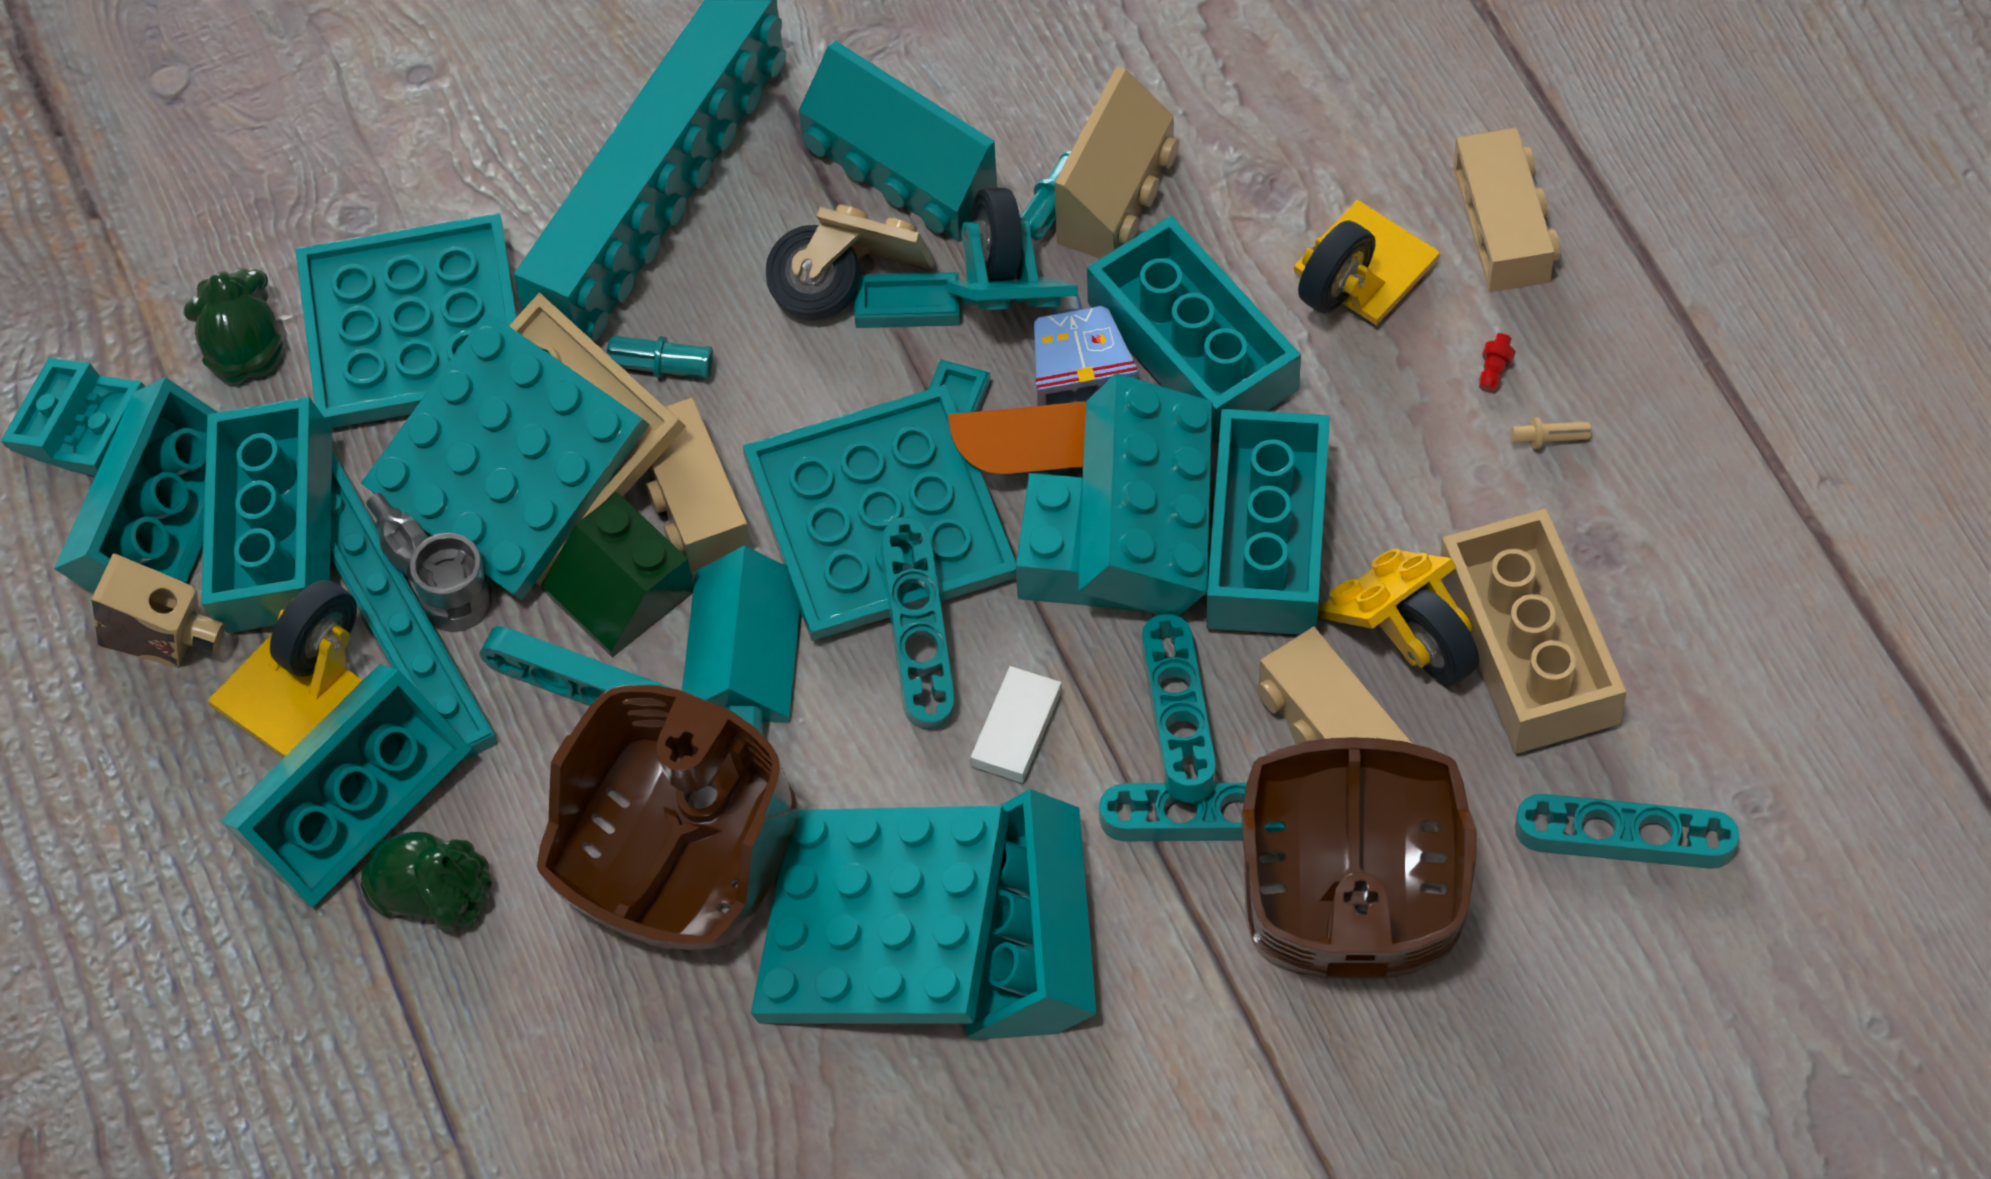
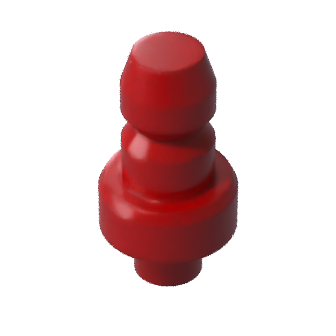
M1498 333L1495 341H1487L1482 352V357L1485 360L1483 365L1484 371L1481 372L1479 377V388L1485 392L1493 393L1498 388L1501 382L1500 375L1504 373L1505 367L1510 366L1513 362L1516 352L1510 346L1512 338L1507 334Z

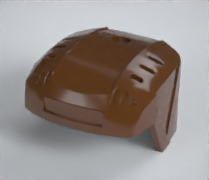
M623 685L612 687L602 693L589 706L572 733L565 737L551 761L549 822L540 844L537 869L550 887L570 905L602 925L641 942L672 950V948L685 950L713 949L733 944L757 915V910L776 877L792 835L797 829L799 819L798 802L795 793L785 778L779 757L772 745L753 725L734 712L679 689L657 685ZM705 786H710L717 790L716 800L706 808H693L688 804L689 797L693 791H698ZM615 791L628 801L630 805L623 808L610 798L608 793ZM597 817L603 819L615 829V832L608 834L593 822L594 819ZM585 846H591L601 856L593 858L583 849ZM723 907L729 908L727 912H719Z
M1348 737L1293 744L1265 754L1254 761L1246 784L1241 828L1244 851L1246 924L1251 940L1260 954L1273 963L1298 974L1325 979H1385L1412 974L1440 961L1450 954L1460 938L1466 920L1474 879L1477 846L1476 827L1468 809L1464 782L1457 763L1453 758L1431 748L1405 741ZM1281 823L1285 827L1283 831L1269 833L1265 830V826L1269 824ZM1423 823L1436 824L1440 826V831L1437 833L1422 831L1420 825ZM1282 854L1285 857L1284 861L1262 863L1259 859L1261 856ZM1422 854L1441 855L1446 857V862H1425L1420 859V856ZM1282 885L1286 889L1282 893L1265 895L1260 891L1262 887ZM1423 885L1445 887L1447 892L1445 894L1422 892L1420 887ZM1355 909L1364 912L1366 915L1355 914Z

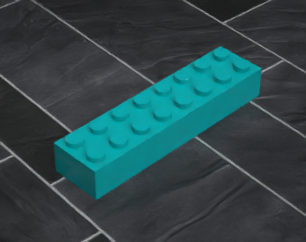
M704 0L514 272L513 275L522 311L540 292L590 339L597 341L602 336L608 323V316L618 301L623 302L628 298L637 273L644 263L649 264L655 258L659 250L661 238L670 225L674 226L680 221L685 211L686 201L695 188H701L706 183L712 163L721 150L726 151L731 146L736 135L737 126L745 114H751L756 109L760 101L761 91L771 77H777L781 72L786 59V51L782 45V19L779 18L777 0Z

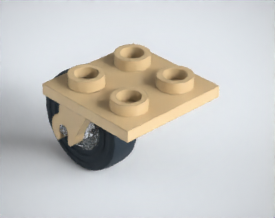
M838 205L836 211L819 207L817 218L820 221L819 225L797 227L784 234L774 244L766 262V282L772 297L783 310L801 319L820 320L839 313L851 302L860 282L859 261L866 254L933 271L936 261L920 233L916 232V226L909 222L896 218H887L885 224L866 219L867 214L846 205Z

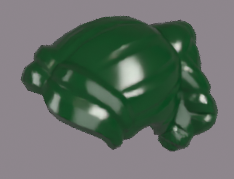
M239 268L235 269L231 274L223 271L211 276L210 279H203L197 285V295L193 296L184 307L183 314L185 318L196 322L195 336L203 355V364L219 380L230 386L239 385L249 377L261 378L270 375L279 365L283 355L282 335L278 333L274 313L266 302L268 300V292L266 290L268 277L261 270Z
M408 832L379 842L370 855V862L361 871L363 896L367 904L376 912L387 918H393L400 914L421 919L433 918L437 928L444 932H451L458 927L466 930L472 929L476 924L479 913L487 908L489 900L488 891L492 885V875L489 872L488 861L484 856L475 852V848L470 841L452 839L445 842L443 839L428 832Z

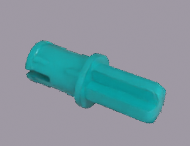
M1071 151L1063 152L1047 179L1038 181L1034 187L1035 196L1020 216V220L1029 221L1031 238L1035 241L1042 239L1056 219L1055 181Z
M613 336L608 342L606 351L622 368L654 372L656 378H662L663 374L709 380L713 365L712 346L702 347L670 343L664 336H660L658 341Z

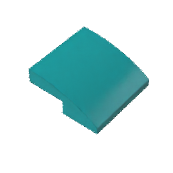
M48 358L2 437L1 442L5 447L32 459L69 471L96 476L133 392L146 386L142 381L100 376L94 367L87 362Z

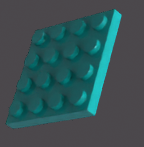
M500 213L295 248L314 403L332 428L411 414L486 311L508 326L517 318Z
M486 311L360 484L374 494L381 492L393 508H399L401 512L412 516L421 528L432 536L444 533L465 536L478 549L484 567V574L517 598L523 600L565 543L575 524L583 518L650 424Z
M947 384L743 445V456L811 641L890 617L880 548L882 534L886 526L894 519L900 517H913L921 521L928 528L932 541L940 602L1016 578V561L981 471L963 458L952 441L948 414H957L958 412ZM902 532L899 533L897 542L891 544V546L901 547L904 558L903 571L913 569V549L920 542L910 541L908 533ZM924 566L917 568L925 571ZM893 569L894 574L902 572ZM917 583L903 585L897 594L899 602L908 609L915 610L924 607L929 601L927 590Z
M1002 806L799 810L796 832L792 835L779 869L750 1014L759 1024H974L1009 816Z

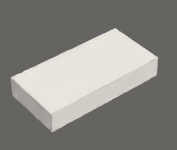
M1009 666L970 757L971 767L1023 783L1061 695L1062 682Z

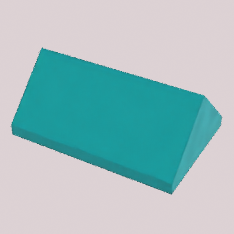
M744 545L695 571L682 691L725 709L729 706H756L763 711V722L790 723L801 612L783 564Z

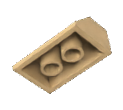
M1116 66L1055 181L1057 244L1100 259L1135 238L1139 226L1138 215L1143 206L1150 207L1159 187L1158 176L1163 167L1169 169L1173 165L1179 148V140L1174 138V116L1125 68Z

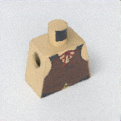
M114 553L91 599L98 646L170 666H179L189 646L215 654L224 635L225 623L199 614L198 594L192 585Z

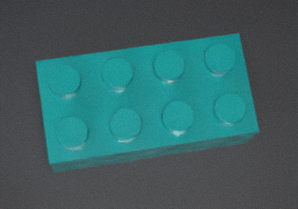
M1172 215L1087 267L1088 304L1092 308L1103 306L1109 309L1126 346L1163 387L1212 401L1211 440L1215 444L1219 442L1221 409L1267 411L1299 390L1301 354Z
M1115 373L1086 401L1078 578L1079 593L1159 615L1173 614L1176 616L1182 614L1207 593L1212 401L1119 373Z
M310 397L207 414L201 605L214 620L225 623L226 633L274 626L278 621L280 611L282 609L285 610L291 600L303 589L320 580L330 581L332 426Z
M1221 409L1207 589L1206 629L1300 635L1313 626L1317 629L1330 415Z

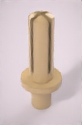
M1532 417L1529 426H1512L1510 435L1512 442H1530L1533 449H1540L1542 442L1589 440L1591 432L1549 434V431L1591 429V425L1589 422L1546 424L1541 423L1539 417Z

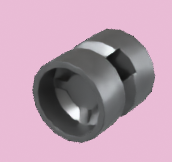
M454 533L436 534L424 540L414 550L410 560V572L415 589L418 592L420 605L430 623L437 629L448 632L466 631L478 625L486 617L491 606V592L487 577L484 574L482 559L475 544L465 536Z

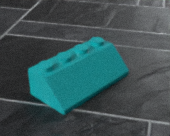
M836 40L827 47L799 108L802 141L805 146L815 155L820 157L825 155L842 166L852 179L858 182L865 181L882 192L883 196L894 206H904L921 217L931 230L937 233L944 232L960 242L962 240L963 222H971L973 204L978 191L985 188H997L995 141Z
M166 377L133 392L54 569L94 594L114 553L186 583L203 544L207 414L218 413V411Z
M379 664L258 782L220 822L257 861L308 906L313 908L472 748L400 670Z
M1032 789L1000 805L1008 814L1009 820L974 1024H965L966 1037L973 1040L1058 1034L1096 1015L1080 810L1077 806Z

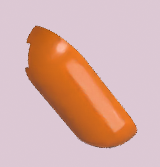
M1086 401L948 414L950 435L958 452L970 464L983 471L994 474H1012L1083 467Z

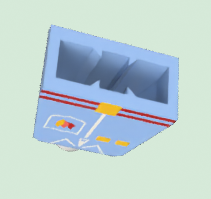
M1079 295L1061 297V306L1050 307L1051 315L1039 317L1034 321L1037 406L1085 402L1115 373L1137 379L1136 365L1109 309L1103 306L1082 309Z

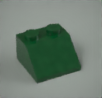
M618 492L575 524L541 584L542 590L612 658L689 597L694 589L688 558Z

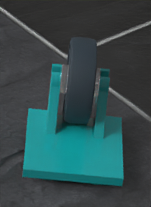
M1002 187L979 190L974 200L971 222H963L962 243L965 250L967 280L947 281V292L964 297V304L978 305V309L989 310L1010 308V299H1014V302L1029 303L1030 307L1061 306V297L1078 296V285L1049 277H1038L1029 221L1020 220L1018 205L1012 191Z

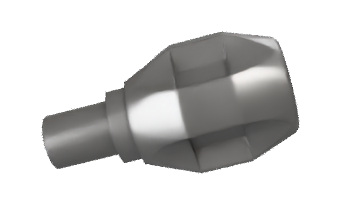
M378 492L367 500L366 505L377 519L376 527L378 528L380 548L393 566L406 576L412 578L410 560L414 550L424 540L432 537V535L422 529L412 516L401 512L399 508H393L382 493Z

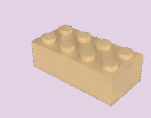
M1547 508L1442 537L1440 557L1452 558L1457 567L1443 577L1442 581L1457 607L1466 614L1471 622L1472 632L1470 633L1479 654L1478 667L1514 753H1522L1619 725L1627 691Z

